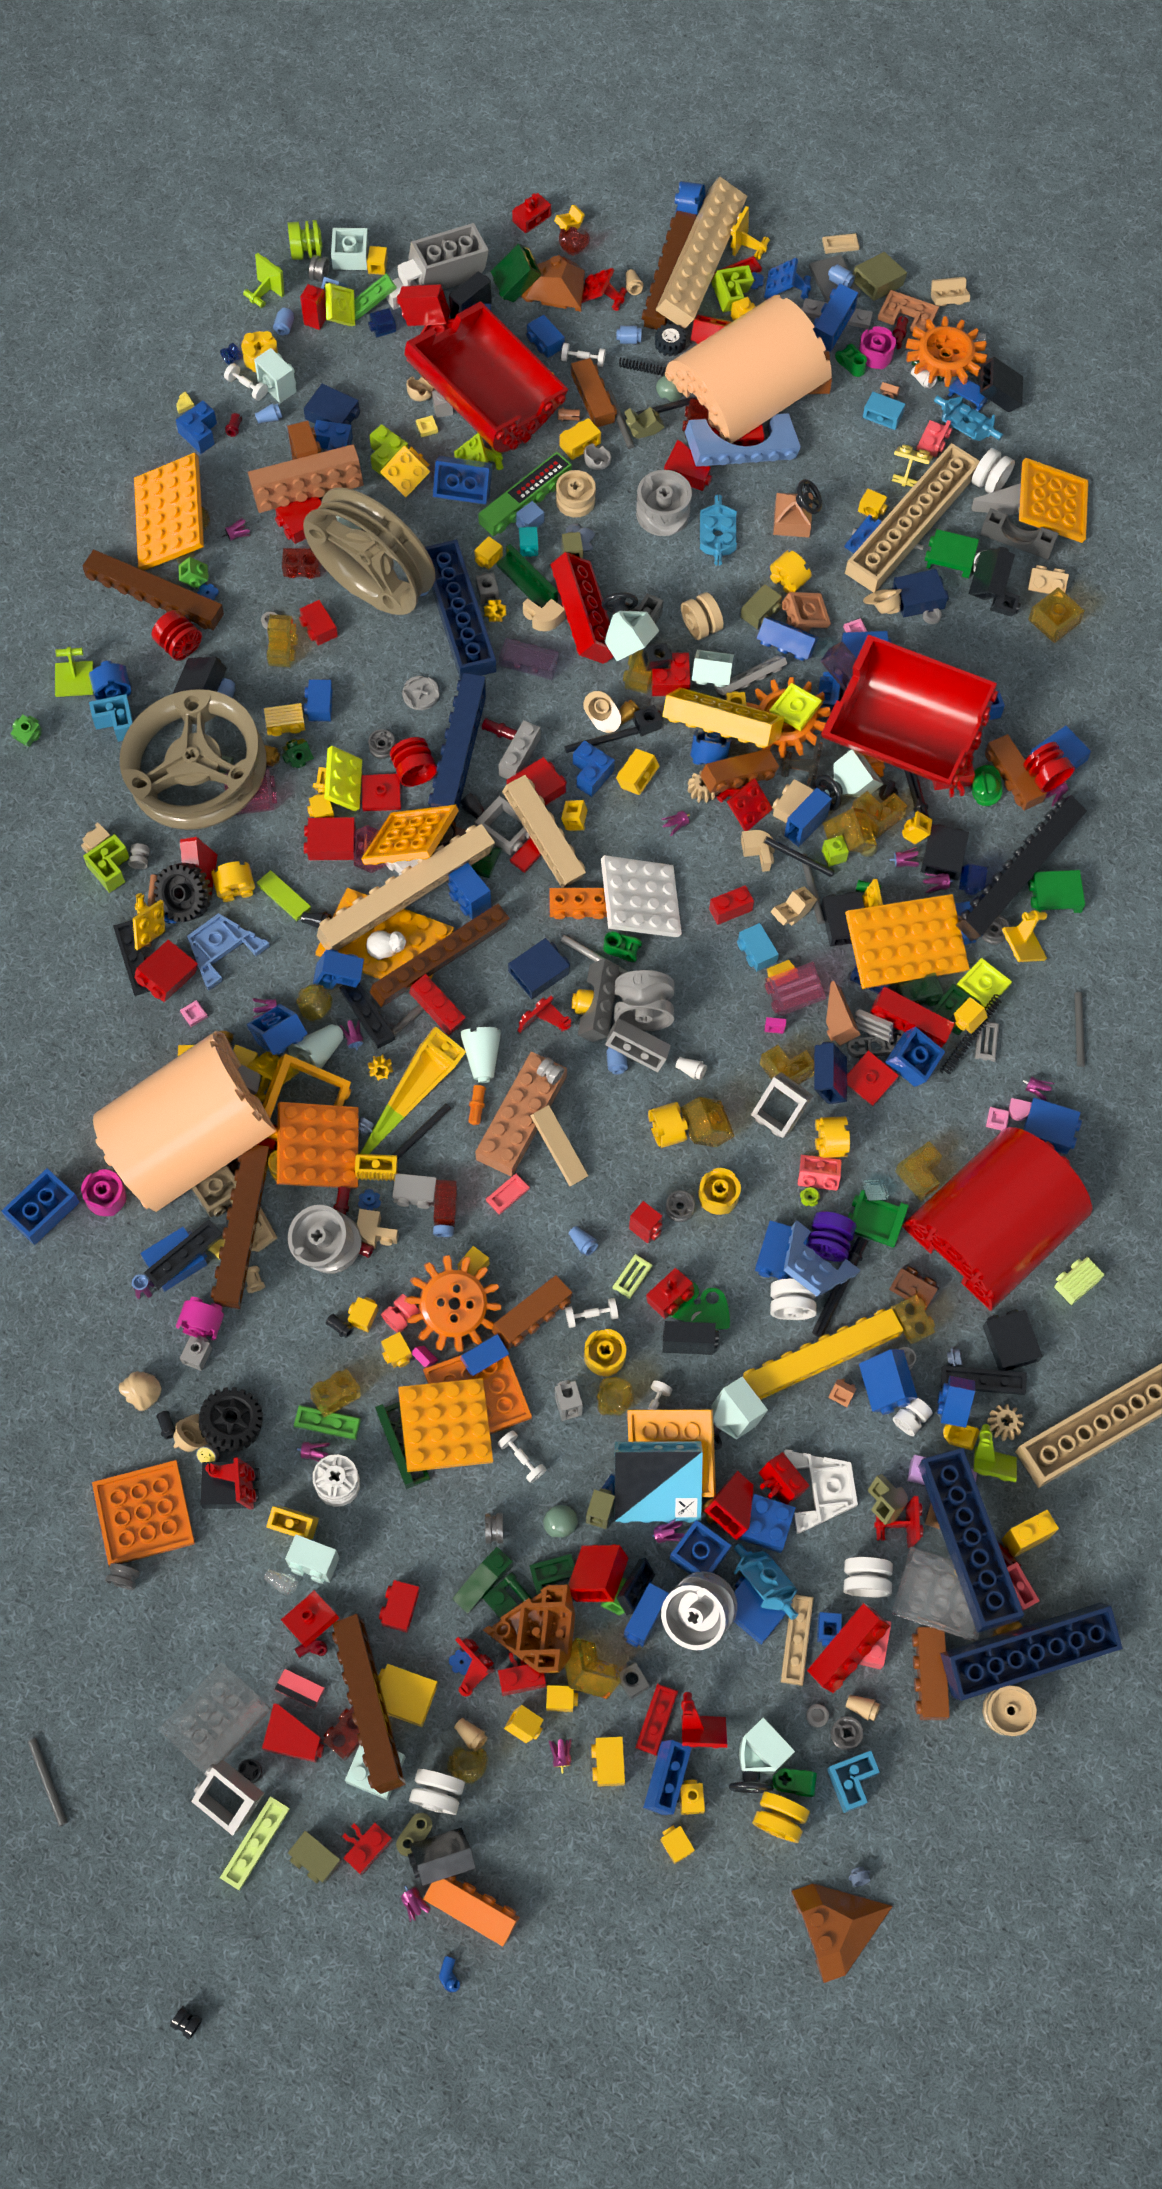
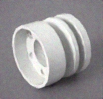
M339 1454L329 1455L321 1459L313 1471V1484L319 1498L324 1503L333 1507L345 1506L351 1503L358 1495L360 1478L354 1463L348 1457ZM335 1475L340 1480L336 1482V1480L332 1479V1476Z

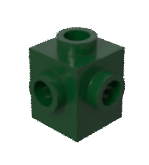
M303 738L290 740L286 743V746L282 747L284 762L293 768H301L306 765L307 761L314 759L307 741Z

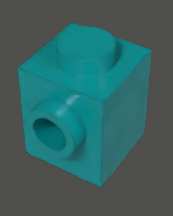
M537 527L519 528V546L522 556H538Z

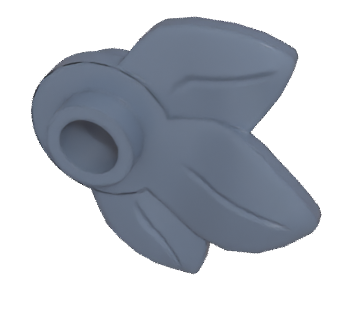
M571 524L566 528V533L580 532L583 551L593 549L590 541L594 538L595 533L591 529H581L578 524Z

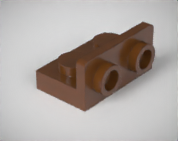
M910 1266L907 1268L902 1267L889 1290L926 1310L939 1289L936 1286L937 1282L927 1276L925 1279L917 1275L919 1272Z

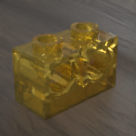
M913 1295L891 1306L909 1344H913L935 1333L933 1329L935 1327L934 1321L930 1316L927 1317L924 1311L926 1306L921 1297L918 1298L917 1295ZM908 1303L914 1306V1313L912 1315L907 1314L905 1310ZM917 1322L922 1323L924 1326V1331L921 1334L915 1331Z
M348 1369L335 1372L329 1379L317 1382L310 1389L311 1399L324 1418L361 1397L360 1387ZM348 1385L346 1388H340L339 1386ZM329 1395L330 1397L322 1398L321 1396Z

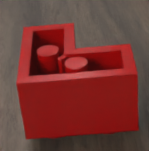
M672 653L669 669H652V696H666L680 687L690 690L689 653Z

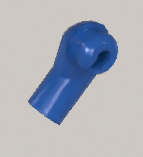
M445 1956L439 1979L448 1992H456L460 1988V1981L457 1980L452 1972L456 1959Z

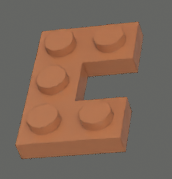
M890 290L877 320L894 325L899 313L915 318L910 328L911 332H913L915 326L927 332L925 328L926 320L934 321L939 306Z

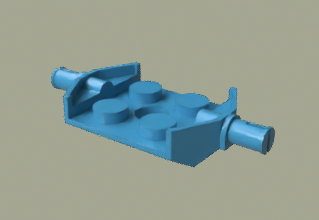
M939 395L936 396L934 402L942 406L943 410L942 421L945 423L947 420L951 421L950 426L977 441L990 436L999 441L1001 440L1003 433L994 428V414L989 419L962 403V396L945 400Z
M715 495V505L700 510V549L705 554L715 557L714 564L716 566L719 560L720 566L722 565L723 555H730L736 550L737 511L722 505V496L719 495L718 501V495ZM721 531L723 534L721 536H715L713 532Z
M741 1543L736 1545L734 1550L741 1557V1561L734 1574H737L739 1570L764 1600L761 1607L785 1611L791 1620L797 1618L798 1613L791 1604L798 1589L771 1556L764 1551L747 1552Z

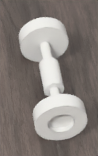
M563 344L561 361L567 362L568 355H575L577 358L598 359L597 366L603 367L606 349L600 348L599 355H592L590 352L569 351L570 344Z
M235 363L230 364L224 373V378L229 382L238 378L240 383L253 389L252 397L260 401L267 394L268 386L262 382L254 386L253 382L239 375L240 367Z
M615 1298L608 1299L609 1308H593L578 1314H573L572 1306L565 1307L569 1328L575 1327V1318H591L600 1316V1313L610 1312L612 1320L618 1319Z
M653 1381L651 1389L657 1392L654 1400H651L648 1409H657L661 1394L670 1396L672 1388L663 1382Z
M512 1430L501 1438L498 1446L501 1449H505L509 1445L515 1451V1456L523 1465L526 1464L531 1470L526 1479L533 1483L547 1469L543 1464L536 1468L532 1466L528 1456L513 1443L518 1435Z

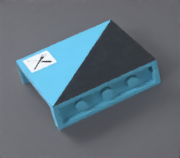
M701 1441L615 1442V1522L629 1523L631 1521L650 1523L652 1521H663L669 1523L675 1520L691 1523L695 1522V1520L701 1521L703 1457Z

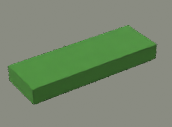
M387 273L354 299L355 320L361 318L397 289Z
M299 1405L294 1427L356 1440L361 1418Z

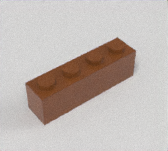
M591 358L571 363V376L591 421L598 428L615 423L617 410L615 405H612L610 402L609 392L605 391L604 381L598 375L597 365L593 364Z
M1004 735L989 742L985 756L989 762L992 761L995 768L999 771L1000 776L1005 781L1006 789L1014 795L1016 804L1025 811L1044 802L1047 793L1040 791L1034 782L1036 777H1030L1029 771L1024 769L1023 763L1025 759L1009 735Z
M765 749L707 763L700 776L710 793L723 792L726 789L739 788L742 785H746L752 778H755L757 782L762 780L768 781L775 776L779 765L771 751Z
M555 1275L493 1324L492 1333L494 1335L498 1334L508 1350L512 1346H519L524 1341L526 1335L529 1333L531 1335L540 1328L541 1323L544 1321L549 1322L556 1315L555 1312L559 1309L564 1310L565 1307L570 1305L571 1290Z
M918 1627L915 1633H912V1646L916 1647V1656H913V1668L917 1669L918 1678H914V1690L919 1695V1701L915 1702L916 1714H920V1720H947L950 1717L948 1681L940 1654L946 1652L944 1627Z

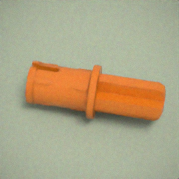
M474 1085L472 1101L469 1102L470 1113L468 1122L472 1125L480 1124L482 1109L485 1108L483 1102L486 1087L482 1085Z

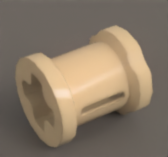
M258 1266L248 1268L246 1278L248 1293L265 1288V1284L261 1282L259 1276L260 1269Z

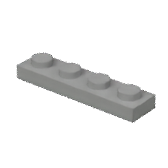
M805 298L802 311L807 317L820 318L822 307L827 302ZM856 309L847 325L869 329L873 312Z
M777 655L731 678L729 685H725V687L714 686L717 694L726 696V693L734 692L738 688H746L751 685L750 682L766 678V674L782 670V666L787 664L786 658Z

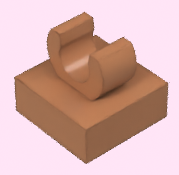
M882 382L880 391L883 392L882 395H889L891 399H894V396L898 397L900 389L897 386Z
M837 1379L828 1398L848 1407L857 1388H855L854 1384L849 1385L845 1383V1379Z

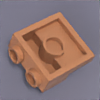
M789 592L782 602V609L787 612V624L809 632L812 627L828 628L831 624L821 593Z

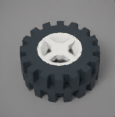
M666 323V326L661 325V328H658L655 333L656 350L658 349L660 354L663 352L664 356L669 354V357H672V354L674 356H677L678 353L681 354L686 346V332H684V329H680V325L675 326V323H672V325Z

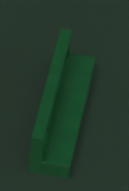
M511 544L506 546V556L497 562V567L540 608H543L550 599L558 603V590Z
M400 1402L384 1407L383 1404L376 1406L378 1418L406 1489L429 1481L430 1477L427 1470H422L424 1477L414 1481L410 1472H407L406 1459L403 1456L404 1442L398 1440L395 1436L398 1427L402 1428V1425H400ZM398 1408L400 1417L396 1423L389 1420L386 1412Z

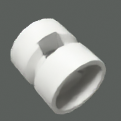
M919 1398L910 1401V1405L900 1409L893 1417V1422L896 1426L910 1436H915L922 1427L921 1423H925L933 1413L931 1408Z

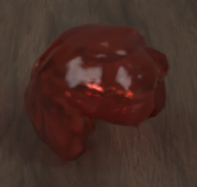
M573 226L567 231L565 228L560 230V246L569 255L575 256L583 252L590 242V236L586 231L585 235L581 234Z

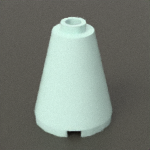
M330 1024L304 1036L301 1042L297 1044L292 1043L288 1047L289 1055L322 1069L342 1042L343 1031L339 1026Z
M477 1027V1030L473 1032L470 1029L461 1031V1038L473 1078L478 1080V1083H489L490 1079L494 1078L501 1030L495 1027Z

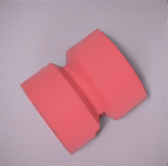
M401 1294L393 1302V1307L389 1306L381 1313L384 1321L397 1333H401L408 1326L407 1318L420 1313L415 1304L404 1302L405 1297H407L404 1294Z

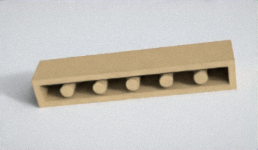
M524 775L507 784L502 791L560 886L565 888L581 879L586 873L585 866L577 859L572 845L567 843L563 830L557 827L553 814L546 809L545 802L536 793L533 782Z

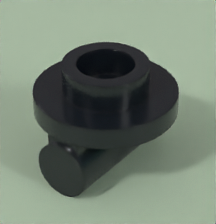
M889 780L888 784L880 787L879 797L881 800L892 802L897 798L898 791L895 787V781Z

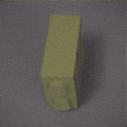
M882 252L855 266L853 271L855 276L854 283L875 301L889 294L890 290L895 291L903 286L907 272L887 253Z

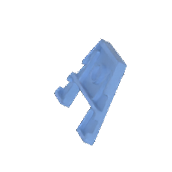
M219 913L187 936L208 991L223 981L212 965L240 944L244 943L255 956L270 947L268 941L258 938L254 933L244 930L238 924Z
M797 1220L792 1225V1235L789 1237L790 1246L786 1254L784 1271L815 1296L833 1289L836 1285L846 1282L851 1277H856L860 1272V1269L847 1259L836 1270L828 1261L817 1255L813 1249L803 1244L811 1231Z

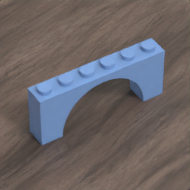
M789 413L776 414L771 417L768 424V439L754 446H738L721 439L712 431L706 419L689 420L685 430L696 466L792 460L797 457L801 448Z

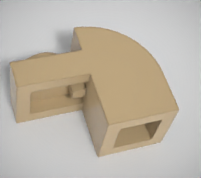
M528 598L523 602L524 616L532 620V628L538 631L553 630L565 619L564 607L552 599L543 608H540Z
M761 830L742 831L741 844L744 857L759 855L762 872L770 871L771 864H774L773 853L775 849L764 844L763 841L766 836L772 837Z
M804 886L794 890L787 901L775 906L771 913L783 926L788 923L792 926L811 910L817 899Z
M359 1209L357 1226L362 1242L374 1246V1249H376L377 1241L387 1246L392 1245V1243H398V1230L380 1228L381 1215L379 1211Z

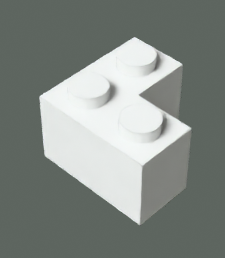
M413 259L398 265L399 278L392 280L397 289L390 293L386 299L393 310L400 307L397 303V295L400 293L402 286L422 285V272Z

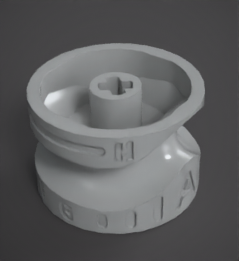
M657 470L647 474L640 481L637 490L636 517L644 530L658 536H670L685 528L690 518L692 497L691 486L687 479L675 471Z
M636 970L624 973L616 978L615 995L622 997L623 1001L615 1005V1022L620 1018L643 1031L664 1029L674 1022V1006L669 1002L674 996V980L669 975L658 971Z
M313 1205L302 1210L293 1219L288 1231V1245L292 1255L300 1263L322 1273L335 1274L347 1269L356 1260L361 1248V1235L357 1224L350 1217L326 1205Z
M704 1571L689 1574L666 1597L661 1614L663 1626L670 1638L682 1647L692 1650L709 1648L718 1642L735 1620L737 1599L731 1586L720 1576Z

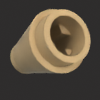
M630 269L625 274L626 289L631 295H638L642 292L643 283L636 272Z
M850 1694L846 1707L867 1721L869 1719L875 1721L880 1704L875 1699Z
M464 1718L456 1723L454 1729L457 1730L469 1749L477 1751L487 1741L485 1732Z

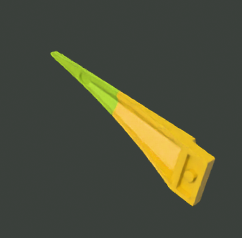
M433 1027L425 1040L420 1044L360 1154H370L398 1123L456 1067L466 1053L462 1047L437 1027Z

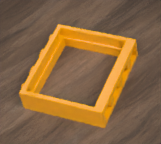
M284 1054L278 1060L262 1105L269 1118H271L289 1066L339 1087L334 1106H343L344 1101L349 1098L351 1082L288 1054ZM277 1129L268 1138L277 1141Z

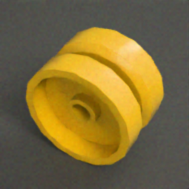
M764 1792L760 1805L766 1811H757L752 1823L775 1837L798 1843L803 1831L794 1823L805 1824L810 1811L787 1798Z

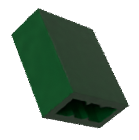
M519 243L490 271L494 278L493 282L499 289L500 297L511 302H515L542 275L530 249Z

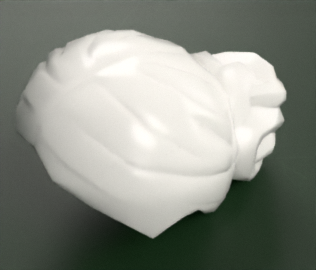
M376 931L368 937L366 947L371 957L381 960L402 951L406 940L403 934L394 931L392 934L386 931Z

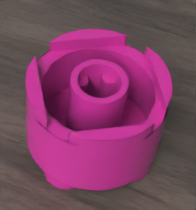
M876 326L869 331L868 329L865 330L861 336L859 351L867 357L866 366L875 369L886 368L893 359L896 339L892 336V332L885 327Z
M102 1169L93 1174L91 1173L84 1179L81 1186L82 1196L87 1207L96 1215L114 1216L122 1209L126 1202L127 1194L121 1179L113 1171Z
M191 1297L182 1306L176 1328L179 1329L181 1326L184 1328L183 1333L196 1338L197 1336L204 1338L209 1336L211 1340H215L224 1317L223 1307L214 1303L208 1305L202 1303L203 1300L200 1298Z

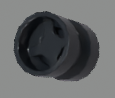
M245 1759L239 1764L238 1772L251 1783L258 1782L262 1777V1768L254 1759Z
M183 2005L173 2018L170 2027L174 2030L182 2031L183 2036L190 2040L203 2019L198 2015L193 2016L190 2010Z

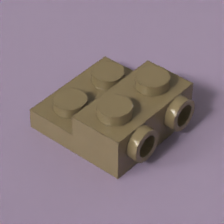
M225 1165L191 1189L210 1217L214 1215L219 1217L226 1211L225 1208L233 1203V1200L230 1199L232 1188H236L237 1181H234L233 1174Z

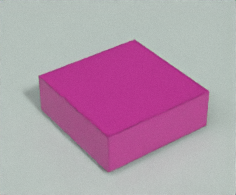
M766 1017L764 1031L783 1034L786 1019Z
M425 1346L416 1347L411 1352L424 1367L433 1366L438 1361Z

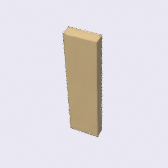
M548 1105L530 1115L569 1186L588 1177L550 1106Z
M795 1595L792 1600L791 1606L798 1613V1616L794 1620L788 1618L781 1683L803 1686L814 1597Z

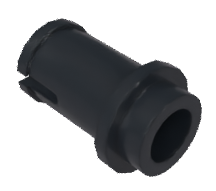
M334 1313L326 1320L325 1324L337 1331L340 1337L347 1338L353 1331L351 1323L344 1322Z
M162 1411L158 1413L156 1418L162 1430L161 1436L166 1440L174 1438L176 1428L171 1420L170 1412Z

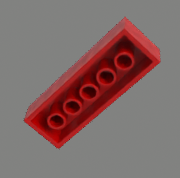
M565 552L551 563V568L556 580L557 590L562 599V605L567 615V621L572 631V637L577 647L576 650L579 656L604 664L614 657L605 644L610 620L607 611L601 606L603 599L591 562Z

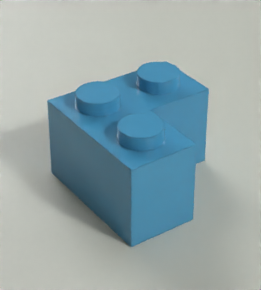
M127 694L89 702L96 730L113 726L118 742L123 741L126 732L133 723Z
M871 1751L829 1766L827 1769L843 1813L868 1803L860 1782L880 1773Z

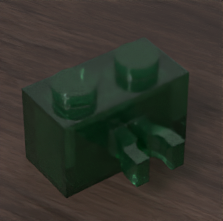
M936 973L928 974L924 978L900 982L896 988L898 994L921 1006L927 1004L929 1006L936 1005L943 996V990Z

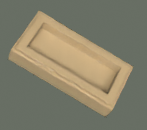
M856 233L822 238L825 254L859 250Z

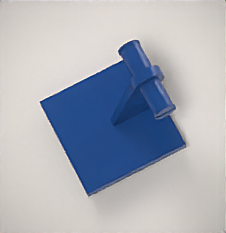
M797 258L786 261L769 270L764 298L768 299L787 289L796 287L802 290L801 298L804 300L805 298L808 299V294L811 291V277L808 275L804 276L803 280L796 273Z

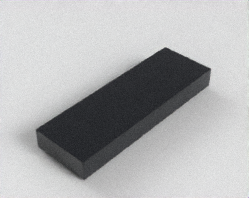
M646 1557L638 1560L616 1597L626 1615L634 1613L648 1584L655 1577V1573Z

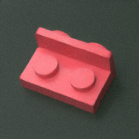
M930 420L917 446V451L920 449L930 452L929 455L937 457L939 452H943L946 444L944 440L945 438L949 439L952 428H950L951 421L947 420L946 425H942Z
M801 1154L798 1186L837 1191L841 1177V1160Z

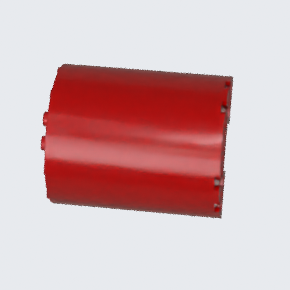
M481 301L458 313L452 327L436 335L437 332L431 328L406 343L404 353L407 357L406 361L497 452L514 451L522 442L524 444L531 439V435L566 400L565 395L569 389Z
M868 634L853 665V676L841 701H836L821 736L839 745L953 788L957 785L960 777L964 775L967 766H971L974 759V750H978L982 740L980 738L983 727H986L989 721L992 702H995L999 691H996L997 683Z
M1008 1127L994 1137L902 1224V1228L930 1254L936 1250L964 1277L961 1284L992 1311L1091 1215L1092 1203L1083 1182L1070 1166V1161L1065 1156L1059 1155L1051 1143L1044 1142L1025 1130Z

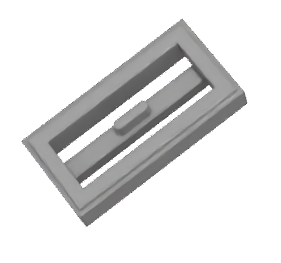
M861 1009L855 1013V1016H857L855 1022H857L858 1029L888 1042L893 1038L892 1022Z
M986 1022L987 1025H984L986 1027L983 1054L980 1053L982 1031H979L980 1034H977L975 1059L980 1058L995 1062L999 1024ZM990 1027L994 1028L991 1055L988 1054Z

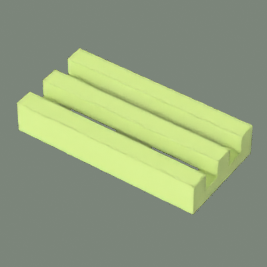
M635 1254L613 1285V1289L630 1299L652 1268V1264ZM635 1262H640L634 1270V1272L632 1273V1275L625 1283V1285L623 1286V1288L620 1287L619 1285L622 1283V1281L624 1280L628 1272L631 1270ZM643 1265H645L646 1268L628 1292L627 1288L634 1280V1278L636 1277L640 1269L643 1267Z

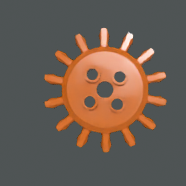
M944 316L939 327H935L933 322L927 319L925 324L927 332L916 326L914 327L912 336L918 340L908 338L906 348L917 351L908 352L906 361L919 360L920 363L915 365L914 373L917 375L925 369L929 371L928 383H932L936 376L944 377L945 386L949 387L952 377L958 376L964 385L968 379L966 371L977 377L979 376L981 367L975 363H985L987 355L977 352L985 351L987 343L986 341L973 342L978 335L979 330L977 328L969 333H965L963 331L964 320H960L955 328L948 326V318ZM943 353H947V354H949L950 356L945 357V356H943L942 354H943Z
M794 677L789 678L788 686L791 683L795 684ZM775 679L771 680V690L773 692L766 695L757 688L755 694L757 699L761 701L760 705L747 702L746 706L770 712L769 710L786 689H779ZM808 681L803 689L810 693L812 683ZM823 692L816 695L822 702L825 700ZM830 707L819 708L801 731L783 722L782 731L784 732H781L780 739L768 747L762 748V750H770L773 744L778 745L780 758H784L787 746L795 745L799 756L803 755L802 742L805 740L810 741L811 744L817 747L819 745V738L813 732L815 730L823 731L826 724L825 722L817 721V718L830 716Z
M450 1255L443 1256L444 1271L439 1273L435 1270L434 1265L427 1262L424 1264V1267L431 1278L426 1283L416 1277H412L410 1280L414 1286L421 1288L422 1291L420 1297H405L404 1302L419 1304L420 1313L411 1315L407 1318L408 1323H417L423 1319L427 1326L418 1336L422 1341L427 1339L433 1331L439 1334L436 1342L437 1350L442 1351L446 1338L453 1337L456 1352L463 1351L462 1336L467 1334L470 1335L475 1344H481V1337L475 1329L480 1324L487 1329H492L494 1323L484 1318L486 1310L497 1311L501 1309V1305L498 1303H487L486 1294L495 1292L499 1288L498 1284H489L483 1288L479 1281L486 1275L488 1269L481 1267L474 1275L467 1273L471 1259L469 1257L462 1259L459 1270H453ZM454 1285H458L460 1288L457 1293L453 1291ZM453 1297L457 1298L460 1302L459 1307L455 1310L449 1307V1300ZM440 1298L444 1301L442 1306L437 1305V1300ZM468 1301H472L473 1306L470 1309L466 1307V1303ZM453 1314L457 1316V1321L454 1323L450 1320Z

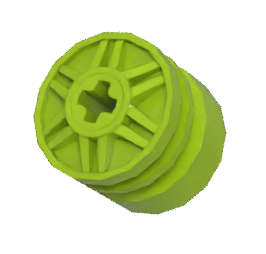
M312 220L313 228L310 229L308 221H305V229H301L299 221L287 222L292 260L303 259L304 251H308L311 259L313 257L312 250H316V255L321 258L323 246L321 229L318 226L317 220Z

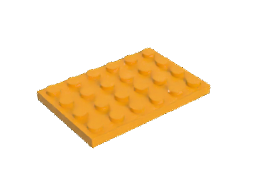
M192 453L134 477L138 568L144 571L204 547L199 456L196 453Z
M347 888L333 917L337 916L336 912L343 907L347 909L351 907L353 901L357 898H365L368 895ZM402 909L338 950V952L346 955L354 954L358 958H363L362 973L381 979L453 933L454 927L407 909ZM376 931H386L390 934L397 931L402 933L406 940L402 951L381 960L371 957L367 951L366 943L371 933ZM321 942L319 943L318 948L315 952V954L319 957H321L325 951V948L323 947Z
M953 894L845 912L862 989L970 970L962 933L956 926L959 920Z

